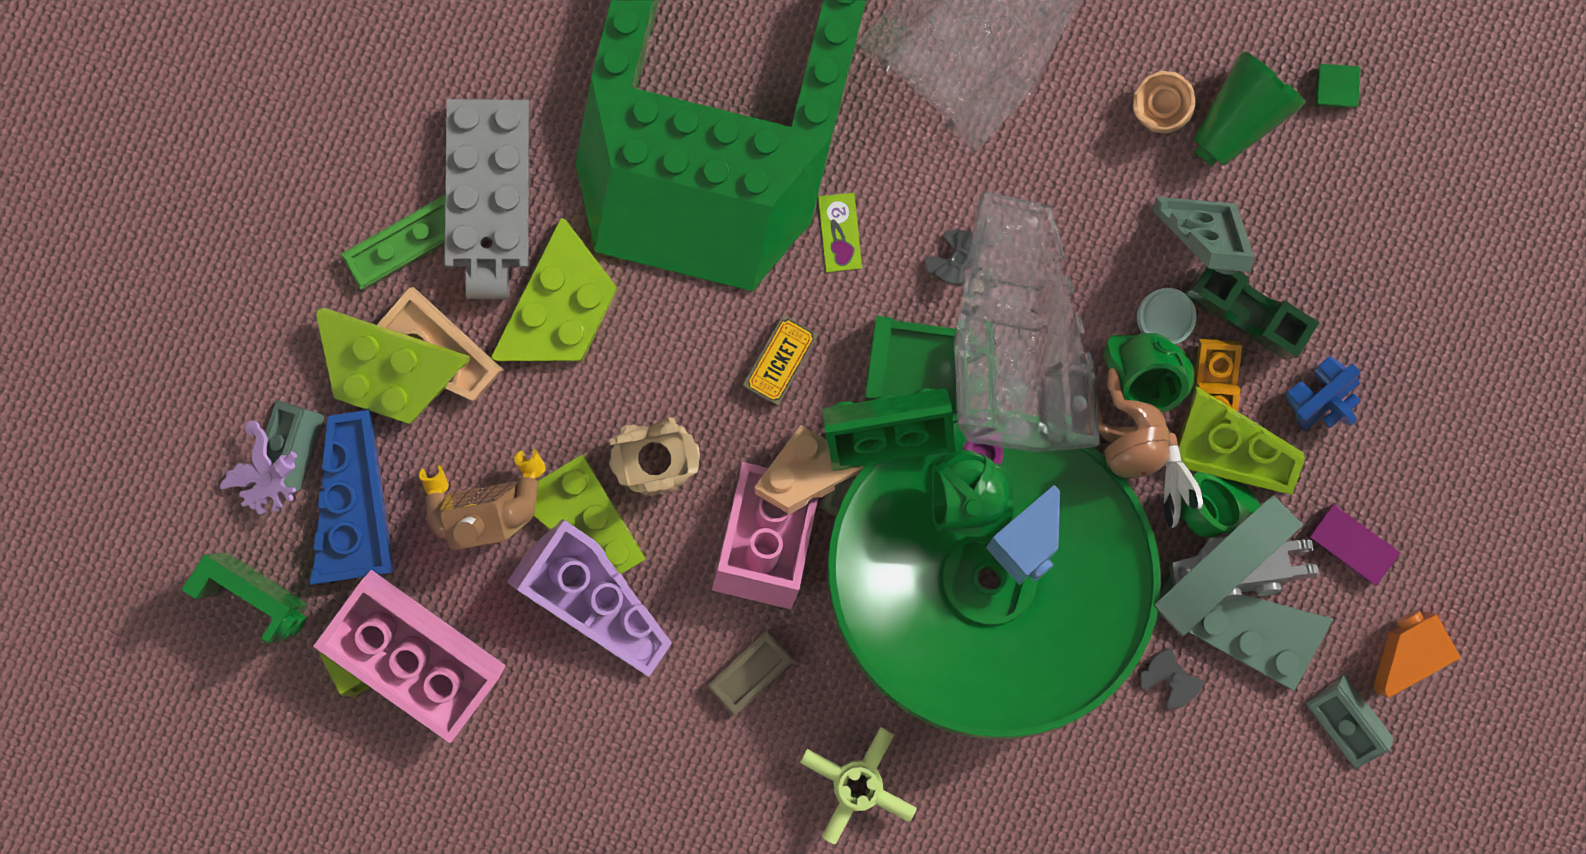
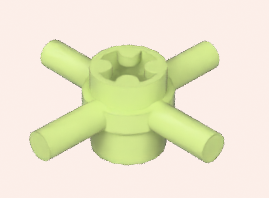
M880 727L863 760L849 761L842 766L835 764L808 748L805 751L800 763L832 780L834 793L840 802L821 836L832 844L837 843L854 811L867 810L875 804L907 822L912 820L917 808L883 790L882 777L877 769L895 735L891 731ZM861 775L869 778L866 782L868 789L865 791L866 795H861L857 798L856 794L851 793V789L846 784L849 778L858 780Z

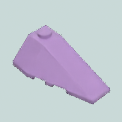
M560 520L529 548L507 583L650 677L672 642L627 585L626 580L607 558L600 545L567 521Z

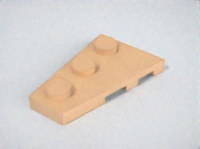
M414 287L408 288L377 324L378 326L470 356L467 365L459 370L449 381L445 389L472 401L477 400L503 371L495 361Z

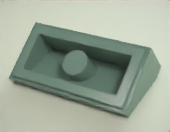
M276 399L265 432L268 438L267 456L274 463L281 455L288 456L292 451L297 454L298 457L294 460L295 468L284 479L285 486L295 487L297 492L301 489L324 416Z
M1345 674L1335 679L1306 702L1308 708L1355 769L1390 750L1393 742L1392 735Z

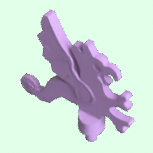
M250 420L246 423L245 429L247 434L256 436V442L252 450L253 464L244 465L239 463L235 466L234 470H228L226 478L222 480L219 487L220 489L236 486L250 487L253 483H256L252 489L240 492L239 495L245 499L241 505H249L252 510L256 509L258 514L263 515L268 512L267 509L263 508V503L268 504L269 497L274 501L273 511H279V507L285 506L281 501V492L285 495L287 501L293 500L292 493L296 492V488L286 487L284 479L295 468L294 460L298 456L292 451L288 456L281 455L272 463L267 456L268 438L265 431L260 428L257 421Z

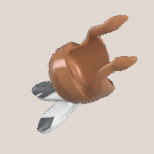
M1110 368L1107 388L1111 393L1114 405L1119 410L1128 413L1134 419L1137 426L1117 427L1103 423L1097 396L1093 390L1087 392L1086 406L1091 414L1093 427L1101 437L1111 443L1104 451L1107 465L1115 475L1124 478L1148 476L1156 473L1165 465L1167 468L1165 473L1164 512L1168 526L1174 528L1177 526L1180 518L1181 495L1189 507L1201 509L1203 504L1201 490L1181 460L1176 434L1169 433L1163 413L1151 404L1124 400L1117 370Z

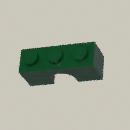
M1203 263L1184 292L1185 295L1285 361L1297 358L1320 322L1286 300L1276 301L1260 293L1247 282L1250 277L1242 272L1223 274L1208 268Z

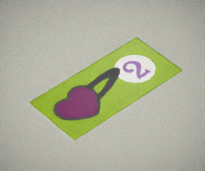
M854 192L818 196L826 272L862 269Z

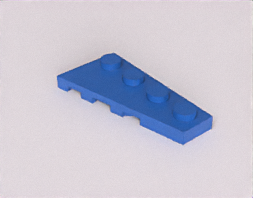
M364 410L327 416L322 464L324 472L322 491L319 492L318 508L320 510L318 529L315 532L313 549L315 550L314 567L311 570L310 585L365 577L371 570L378 575L394 572L372 411Z

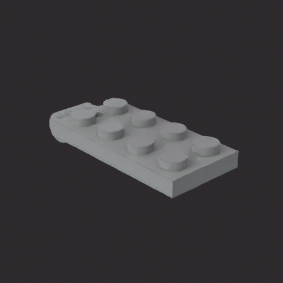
M447 99L445 268L466 266L467 299H509L508 267H529V100ZM486 240L492 242V246L488 249L482 247V243Z

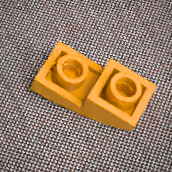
M1199 339L1195 387H1199L1238 412L1241 390L1238 386L1242 344L1240 341Z

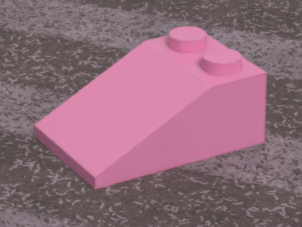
M742 462L712 591L792 609L800 589L818 497L811 499L806 506L788 514L755 494L754 487L768 468Z

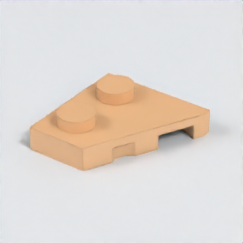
M800 425L755 485V494L784 512L791 514L806 506L811 499L821 498L834 491V486L854 475L857 477L864 466L833 471L827 440Z

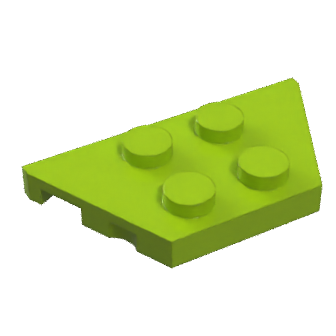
M560 219L491 359L497 362L583 361L618 288L566 220Z
M321 308L317 311L316 317L334 399L408 424L418 419L428 408L430 402L447 387L449 381L460 369L467 365L470 359L468 355L327 308Z

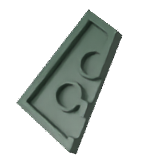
M1168 197L1155 198L1153 212L1208 268L1223 274H1235L1238 271L1251 272L1254 255L1237 204Z

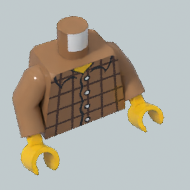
M533 449V455L529 460H527L523 451L516 453L514 461L523 474V478H520L518 481L451 492L447 495L443 493L447 491L449 484L442 466L438 465L439 472L432 478H428L424 468L421 469L419 477L426 494H428L426 497V508L430 530L439 538L447 539L451 550L498 543L509 539L527 524L535 514L539 484L536 478L540 477L546 469L545 463L536 449Z

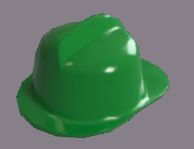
M1196 472L1192 476L1201 490L1202 507L1201 509L1189 507L1181 495L1179 521L1187 523L1201 537H1215L1225 533H1232L1260 507V503L1251 490L1241 482L1204 472Z

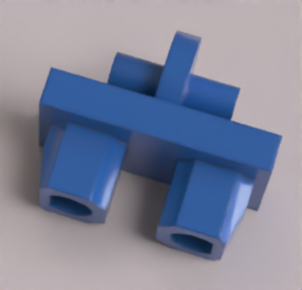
M1329 356L1314 370V375L1325 385L1322 390L1315 394L1301 381L1286 393V401L1296 413V424L1305 432L1331 410L1322 419V422L1329 429L1339 420L1348 427L1352 426L1357 421L1352 409L1361 400L1354 393L1344 401L1342 399L1360 385L1357 377L1361 374V371L1353 363L1346 368L1333 357Z

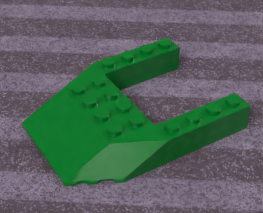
M611 0L591 76L575 162L594 251L598 254L753 292L765 278L766 274L778 263L786 251L812 222L867 0H823L792 127L637 89L660 0Z

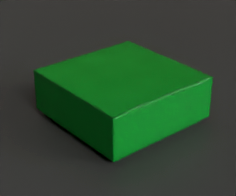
M1319 64L1316 68L1314 106L1356 109L1359 101L1361 66Z

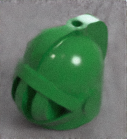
M1140 333L1136 336L1113 335L1108 339L1104 347L1106 364L1109 369L1115 368L1117 370L1124 400L1151 404L1163 413L1180 405L1190 394L1194 385V368L1186 357L1185 351L1172 343L1169 338L1158 333Z
M971 450L955 451L934 463L932 472V516L934 526L938 531L948 530L973 537L997 534L1012 521L1014 510L1013 484L1010 475L1004 467L993 463L987 456Z

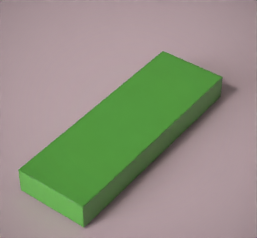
M445 195L340 254L360 290L364 291L445 245Z

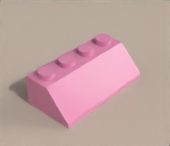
M373 570L361 580L313 646L449 743L453 741L489 693L506 666Z

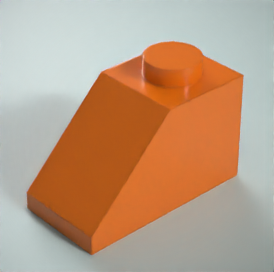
M1420 610L1412 611L1397 620L1399 626L1388 632L1373 685L1378 695L1390 698L1461 658L1437 614L1421 613Z

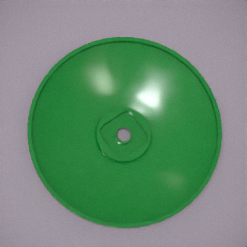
M1003 411L953 414L955 451L962 450L965 442L977 434L990 435L1001 444L1004 455L1000 466L1005 468L1013 484L1014 510L1012 520L1053 485L1059 489L1058 550L1050 559L1054 566L1036 582L1029 577L1019 585L986 549L995 535L973 537L948 530L938 531L935 528L932 516L934 463L955 451L864 466L851 484L833 525L827 560L828 591L831 608L842 639L858 667L881 693L908 714L944 731L971 738L1011 740L1038 736L1069 725L1095 710L1117 691L1140 661L1150 641L1157 619L1158 609L1154 605L1160 600L1161 573L1155 536L1137 495L1126 479L1115 475L1111 468L1108 467L1106 458L1078 436L1039 418ZM983 570L995 572L999 578L998 588L993 590L983 588L978 581V573Z

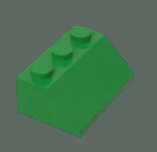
M923 388L913 394L901 396L881 395L870 401L858 403L844 401L836 403L832 407L822 408L825 435L833 471L955 451L953 412L946 388L937 390Z

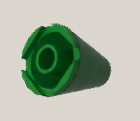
M1243 51L1233 64L1193 139L1199 145L1194 152L1211 167L1217 161L1225 166L1301 110L1306 101L1288 83L1285 85L1267 65L1249 52Z

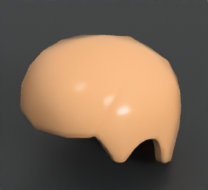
M1159 71L1145 77L1133 96V109L1138 121L1151 132L1164 134L1179 130L1188 123L1194 113L1196 103L1194 90L1189 81L1176 72Z

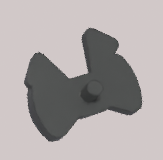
M956 229L944 232V237L954 249L950 259L926 256L925 262L930 275L936 274L946 284L961 287L965 284V270L968 268L973 256L982 251L985 245L973 232Z
M1165 648L1156 653L1148 664L1149 671H1141L1142 689H1148L1164 679L1171 685L1172 690L1166 704L1170 709L1184 707L1185 703L1195 698L1203 687L1202 679L1189 676L1176 663L1175 655L1171 648Z

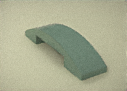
M1273 495L1201 560L1154 606L1167 622L1184 637L1258 566L1298 531L1303 524Z

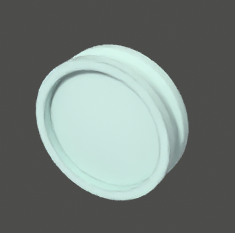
M1174 288L1158 289L1147 295L1140 303L1137 311V324L1141 333H1158L1169 338L1172 343L1177 344L1185 340L1193 331L1196 324V309L1192 300L1182 291Z

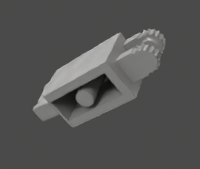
M1227 536L1210 538L1196 556L1172 563L1169 566L1172 586L1174 587ZM1295 540L1282 544L1222 601L1240 598L1242 592L1256 591L1257 596L1273 595L1281 592V587L1288 581L1309 579L1319 575L1316 564H1303L1292 567L1290 564L1289 556L1304 555L1314 549L1312 540Z

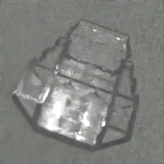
M896 0L856 45L885 71L891 67L948 119L946 126L976 153L1031 93L1080 0Z
M986 191L980 194L954 342L958 426L968 442L1030 452L1096 447L1100 443L1094 364L1091 353H1085L1080 335L1084 334L1085 330L1081 316L1075 317L1069 295L1073 294L1074 290L1071 278L1064 277L1060 260L1064 259L1065 256L1051 206Z

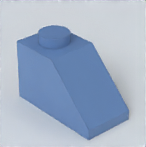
M1055 485L998 532L986 547L1019 585L1029 577L1036 582L1054 566L1050 559L1058 550L1060 491Z

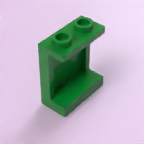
M876 315L864 399L873 400L881 395L901 396L913 394L923 388H933L935 390L946 388L952 411L962 412L964 411L965 404H972L975 380L968 379L970 363L977 364L980 349V340L973 339L974 329H955L892 320L893 318Z
M227 552L204 554L182 588L183 592L194 599L219 596L225 587L272 618L271 623L260 639L267 644L285 640L289 635L294 638L301 631L308 618L304 615L305 610L309 606L308 603Z

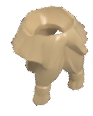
M668 417L650 427L625 425L620 428L621 434L610 439V446L614 445V447L611 449L609 465L612 472L617 476L619 484L627 486L633 492H639L645 497L675 492L679 486L686 482L688 477L698 472L700 459L699 445L694 442L692 434H688L684 427L676 424L675 418ZM651 442L663 444L671 454L670 466L666 472L660 475H649L642 470L638 462L641 449Z

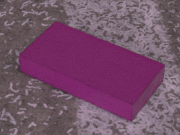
M1335 504L1329 505L1307 536V538L1374 586L1378 585L1400 554L1399 551Z

